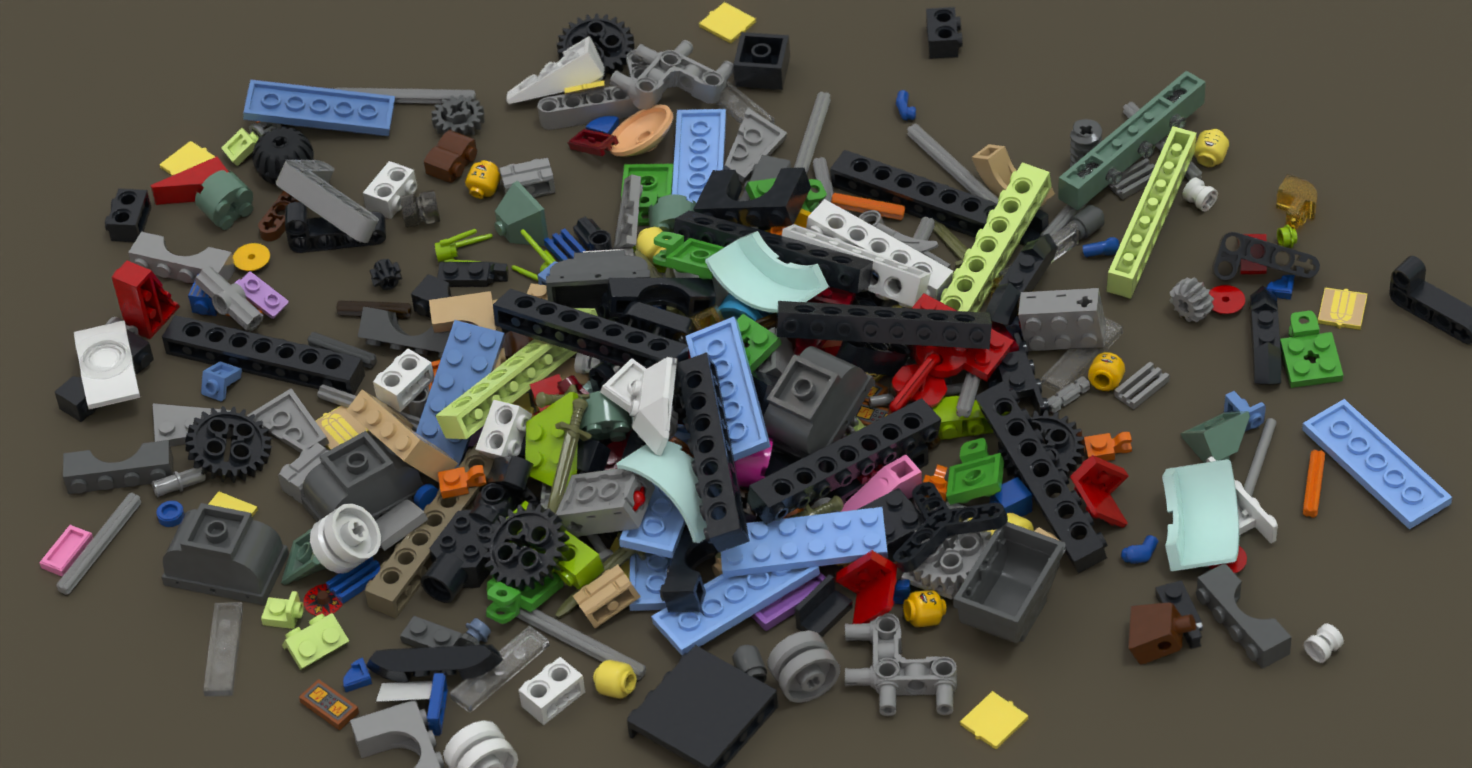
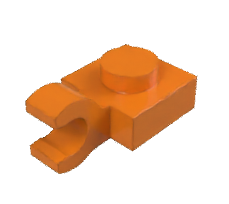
M1130 432L1119 433L1113 439H1111L1110 433L1084 437L1087 459L1094 455L1105 461L1115 460V453H1129L1132 451Z
M937 464L934 475H925L923 483H933L945 502L948 482L944 477L948 467Z
M483 465L473 466L468 472H465L464 467L438 472L442 499L469 494V487H481L487 484Z

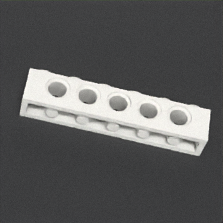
M826 199L808 216L806 229L931 273L926 295L938 301L943 290L951 284L953 270ZM896 279V286L902 288L900 281Z
M795 224L783 228L782 236L873 261L870 286L862 290L863 292L870 291L876 293L875 296L880 299L898 301V304L905 308H912L923 293L926 294L931 276L929 272ZM873 271L877 273L878 281L874 279ZM896 279L900 281L901 289L896 286Z

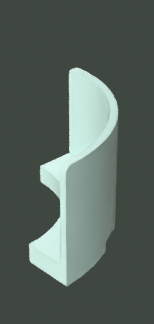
M758 231L737 239L705 260L713 276L732 296L752 308L765 312L777 313L778 301L807 302L829 287L818 263L814 265H798L791 262L786 264L778 260L779 256L768 247Z
M668 441L662 455L659 456L645 444L617 463V468L632 471L643 476L660 488L671 499L683 516L694 543H700L706 539L704 528L707 525L701 516L699 508L703 503L702 499L698 496L695 486L699 481L691 465L694 458L682 451V446Z
M1226 459L1166 469L1162 479L1166 495L1167 512L1173 513V524H1168V535L1165 544L1170 570L1177 571L1235 562L1239 551V514L1231 461Z

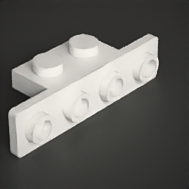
M1212 456L1207 458V462L1216 461ZM1234 480L1238 503L1239 535L1255 527L1270 543L1275 542L1278 529L1275 518L1272 515H1268L1261 508L1257 499L1251 497L1238 480Z

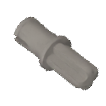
M202 467L192 468L180 473L175 471L173 472L174 475L152 481V487L158 498L173 491L179 490L182 492L185 487L203 482L206 479V475L201 474Z

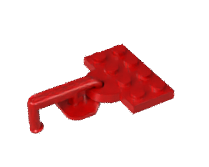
M925 293L912 307L915 309L957 311ZM991 329L990 349L916 345L915 361L917 364L902 366L892 379V388L898 394L889 405L888 415L905 407L910 400L915 402L922 398L931 408L937 406L947 393L944 378L957 375L963 369L987 381L1013 348L1014 340Z

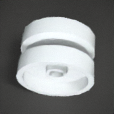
M343 504L314 524L310 532V544L318 561L328 570L336 573H348L378 552L381 545V534L378 524L363 507L355 504Z
M479 721L462 728L448 742L443 754L449 768H516L518 763L517 753L510 743L505 740V736L498 726L490 721Z

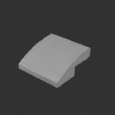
M405 499L375 520L381 534L380 547L384 551L427 521L428 518L425 512L410 500Z

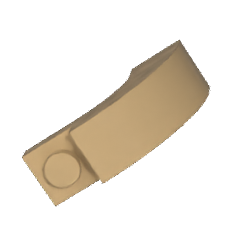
M988 144L972 156V160L983 182L999 198L1000 193L1006 190L1010 184V177L1016 169L1009 158L1005 146ZM1052 187L1050 188L1048 194L1043 200L1041 206L1046 204V200H1048L1050 197L1054 195Z

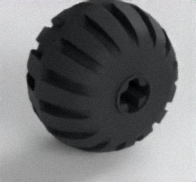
M287 127L271 129V132L267 131L258 139L253 149V164L256 171L266 182L276 185V180L286 160L314 159V151L308 138L300 131L293 128L288 129Z

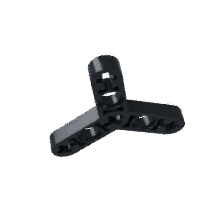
M921 483L913 489L912 496L926 521L896 551L893 558L899 571L904 573L912 572L948 536L999 529L1007 523L1008 516L1003 505L1000 503L949 509L933 483Z

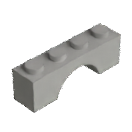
M145 232L140 233L128 252L132 263L152 270L155 275L186 283H194L196 276L207 266L213 268L227 282L236 270L232 252L208 247L196 255L177 256L167 250L163 236Z

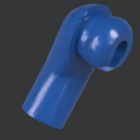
M901 90L897 93L896 98L899 114L905 121L907 119L914 120L916 119V108L908 107L909 93Z
M1110 237L1106 241L1083 245V253L1085 257L1097 255L1113 256L1117 253L1120 243L1117 238Z
M1148 535L1142 545H1131L1124 548L1121 552L1122 560L1127 563H1145L1149 561L1158 545V539Z

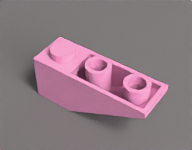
M904 455L878 471L844 504L840 512L857 510L897 488L910 499L913 497V489L922 483V472L907 455Z

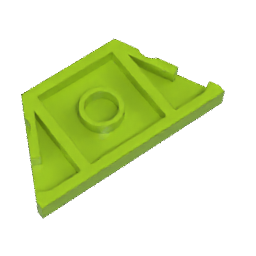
M569 392L526 422L525 460L534 464L530 477L550 486L553 485L565 437V431L556 429L555 424L559 422L570 424L573 413L572 402L579 396V394ZM577 448L569 473L567 485L570 481L571 476L577 474Z

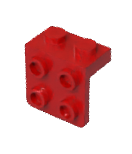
M1094 455L1090 456L1070 476L1075 485L1074 490L1085 501L1087 505L1086 510L1093 518L1103 519L1112 526L1115 524L1122 528L1128 524L1110 495L1129 477L1124 468Z
M873 550L838 571L836 575V582L857 594L853 624L870 623V621L875 620L878 616L889 613L894 605L893 596L897 582V565Z

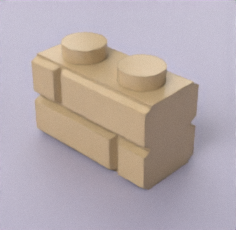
M617 564L612 569L606 570L602 576L589 585L583 586L573 597L594 628H597L639 599L640 595Z

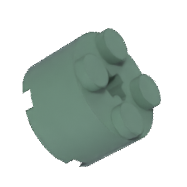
M220 170L209 176L202 183L204 189L201 194L197 192L195 197L197 207L216 226L221 227L223 230L229 229L234 221L241 216H249L254 209L252 205V190L232 171L227 173L225 170Z
M666 195L659 198L657 204L649 206V228L659 227L663 232L674 233L675 218L689 210L694 211L696 202L692 200V203L686 200V196Z
M600 391L589 393L590 398L586 399L588 407L583 413L580 429L591 434V440L610 439L613 442L625 440L626 434L632 430V419L629 413L600 393Z

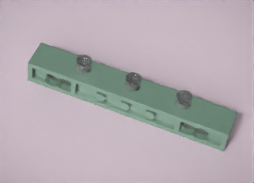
M1188 71L1181 74L1059 177L1058 199L1079 210L1110 183L1115 186L1118 185L1123 178V172L1142 156L1145 158L1152 156L1155 145L1170 133L1172 126L1181 129L1185 127L1186 118L1204 104L1206 81Z

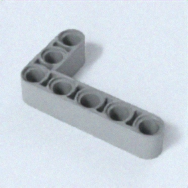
M636 49L627 54L628 75L633 79L638 78L649 66L647 63L634 58ZM615 86L546 97L538 102L540 125L548 130L589 124L594 119L604 116L619 117V119L626 118L642 110L633 104V99L629 98L626 92Z
M286 160L276 180V185L353 239L368 243L379 219L329 184L334 168L320 160Z

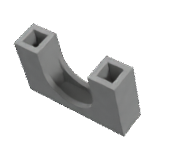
M416 700L350 720L361 758L389 749L405 748L414 751L420 756V760L414 768H445L440 751L435 753L433 747L437 746L433 731L426 730L425 726L428 725L425 710L418 709Z

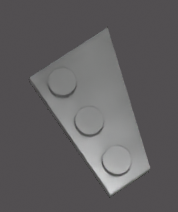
M747 107L743 122L740 125L737 137L726 160L724 170H736L739 181L744 184L752 175L754 164H758L762 155L770 156L785 141L787 132Z
M631 174L624 179L613 250L630 249L636 245L639 199L643 190V185L640 184L641 176Z
M292 388L247 415L249 417L255 414L254 422L262 420V429L268 428L269 434L300 453L306 448L310 449L317 442L323 447L329 444L326 435Z
M153 403L155 442L169 440L170 447L186 444L185 439L189 425H193L195 417L201 419L203 411L210 415L211 408ZM228 427L227 438L232 437L233 427Z

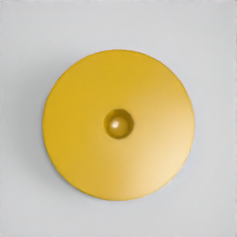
M250 243L243 245L233 255L234 265L243 271L258 270L268 263L270 252L262 244Z

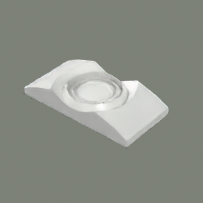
M125 320L74 332L75 346L88 409L140 398Z

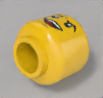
M483 160L471 166L465 179V185L470 190L469 193L475 198L491 197L499 185L501 174L495 164Z
M1104 352L1098 354L1089 367L1088 380L1098 390H1114L1119 386L1124 376L1125 364L1119 356L1113 353Z
M934 590L915 591L910 593L904 601L903 614L906 621H909L914 627L935 626L941 622L942 616L946 614V603Z

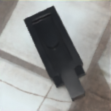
M440 262L437 278L449 282L450 287H488L490 283L508 282L509 272L508 265L504 263Z
M1182 580L1155 587V594L1159 603L1170 602L1174 604L1181 616L1193 615L1196 622V630L1183 633V636L1190 649L1201 647L1202 635L1200 631L1203 630L1202 621Z

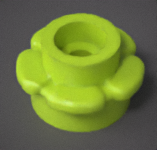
M1288 224L1283 228H1278V245L1290 249L1293 248V245L1297 243L1296 230L1292 229Z

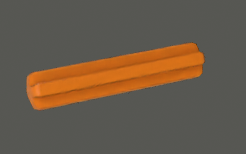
M833 193L831 203L843 210L859 213L876 210L881 214V217L902 220L905 213L903 205L840 193Z
M1313 450L1310 454L1303 505V515L1306 517L1314 518L1318 514L1325 453L1322 450Z

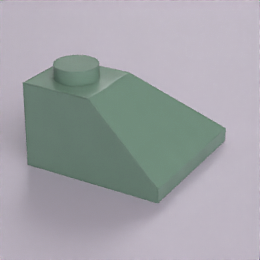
M517 180L513 182L495 210V229L500 236L504 235L510 243L530 245L520 232L524 229L539 246H545L544 239L548 237L544 208Z
M1248 411L1224 412L1180 434L1183 440L1204 463L1211 456L1216 461L1230 460L1229 456L1238 452L1250 414Z
M312 529L293 541L282 577V584H290L326 569L313 553L310 544V532Z

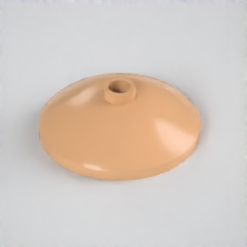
M654 105L651 109L641 110L630 116L611 134L615 135L619 142L616 146L611 145V154L619 157H629L655 149L671 127L673 120L671 109L666 105Z

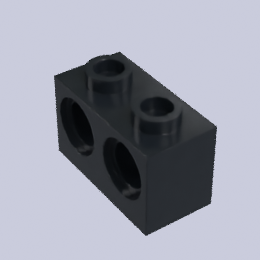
M955 7L926 9L929 59L958 57V47H963L962 33H957V31H961L960 16L956 17Z
M118 189L116 197L111 201L110 215L106 216L105 229L109 231L111 241L135 242L140 233L144 232L152 208L147 190Z

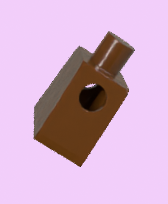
M1170 602L1131 606L1128 649L1140 665L1178 652L1182 648L1183 633L1196 630L1195 619L1192 614L1181 616L1174 604Z

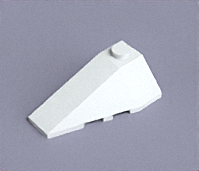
M590 36L564 51V57L557 63H552L551 61L547 63L540 71L539 76L533 74L508 91L506 99L508 104L564 92V88L601 81L602 76H604V66Z

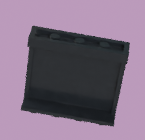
M695 645L688 653L682 655L679 663L672 671L664 675L662 682L655 690H651L647 694L644 702L637 709L631 711L627 718L629 737L633 739L640 733L699 768H725L778 708L777 690Z

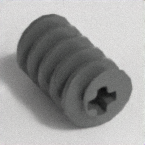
M1083 119L1074 123L1070 134V167L1102 142V128L1096 121Z

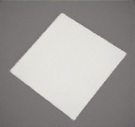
M433 681L382 683L376 701L429 699Z

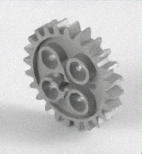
M982 531L948 536L910 574H914L915 581L921 580L924 587L931 583L932 590L942 585L945 592L949 586H953L954 590L957 591L958 585L963 584L990 540L991 532Z

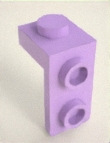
M251 271L235 282L244 290L246 299L272 319L288 305L286 298Z

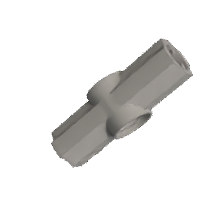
M209 266L202 269L199 275L196 276L195 283L212 298L213 306L220 314L225 315L228 313L246 331L250 332L256 329L262 322L264 315L246 299V294L240 285L236 283L230 285L218 272Z

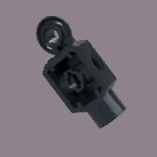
M490 483L477 495L472 510L456 512L429 548L432 565L420 581L422 588L429 596L439 602L450 603L461 588H480L491 573L485 567L488 561L483 558V555L489 552L483 547V544L491 542L486 534H494L495 530L491 525H500V515L506 519L508 517V509L512 511L517 509V498L512 491L501 484Z

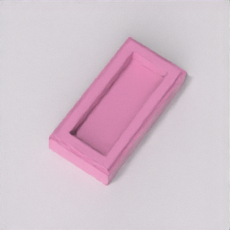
M69 525L39 562L41 568L63 576L93 539L92 533Z

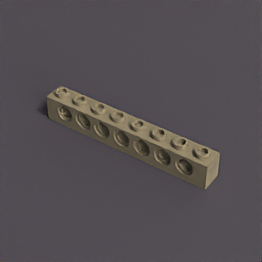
M476 443L472 449L467 451L465 459L456 468L464 467L465 472H468L473 466L483 465L487 480L494 459L488 458L475 450ZM486 485L469 487V494L442 499L439 488L437 496L431 504L426 505L424 508L428 520L407 534L402 542L400 541L396 545L393 554L382 563L380 571L374 579L367 583L365 594L369 608L393 618L399 616L421 586V578L432 565L429 548L457 511L472 510L474 508L473 503L477 495Z

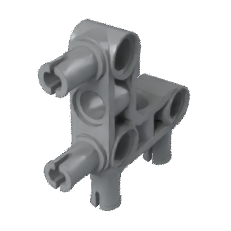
M683 40L675 50H666L659 53L640 44L635 51L634 58L647 63L649 66L635 79L615 71L611 76L610 85L626 92L629 98L633 99V104L642 110L651 109L660 101L665 90L672 86L691 93V96L705 103L713 104L720 100L721 92L725 89L727 80L734 73L733 63L724 61L714 71L688 58L693 52V45L687 40Z
M885 613L870 621V623L845 624L846 642L871 641L873 643V666L861 669L845 668V686L862 685L874 688L879 694L880 714L884 716H892L896 713V695H936L937 713L949 715L953 712V693L957 689V666L953 659L949 657H926V659H905L899 654L902 653L901 628L899 619L893 614Z

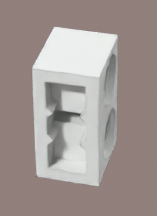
M389 161L363 192L366 210L380 212L386 218L392 219L417 189L414 170Z
M407 349L400 356H397L387 369L376 376L373 381L376 398L401 412L434 380L432 362Z
M493 400L475 450L492 459L518 456L526 434V422L531 419L532 414L518 405Z
M561 657L553 663L546 665L542 672L533 679L526 681L519 689L521 707L543 725L585 693L583 675Z

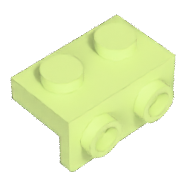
M322 613L309 621L310 626L301 630L300 627H297L285 635L287 639H285L282 646L284 650H289L300 670L349 642L333 613L326 617Z

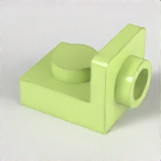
M241 128L221 148L230 160L238 166L253 152L259 137L254 132L249 134Z
M292 591L289 600L268 597L261 617L262 624L264 626L295 629L297 620L302 618L304 604L300 602L298 592Z

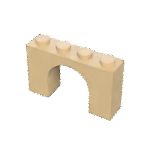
M491 291L429 300L434 333L451 331L454 320L502 332V328L495 326L493 304L498 299L493 300ZM501 348L495 369L506 361L504 348Z
M364 390L359 392L346 410L404 462L439 482L438 472L454 469L458 464L442 449L412 430L414 425L403 415Z

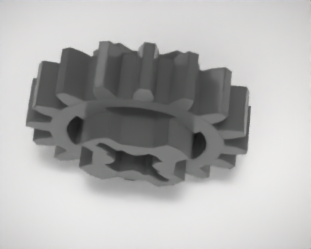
M460 95L458 99L450 96L449 101L442 99V105L436 104L435 111L431 112L433 128H436L437 134L443 133L444 135L447 131L452 130L465 136L468 133L475 135L474 129L481 130V124L485 123L483 106H480L479 100L473 102L471 96L467 99H464L463 95Z

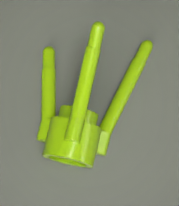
M472 229L449 239L440 240V242L435 243L437 260L439 263L481 262L454 260V257H458L457 248L491 239L493 235L487 234L459 241L477 233L476 229Z
M524 229L520 231L528 243L545 261L540 268V272L556 261L547 250L543 251ZM515 265L511 267L512 270L538 281L536 274Z

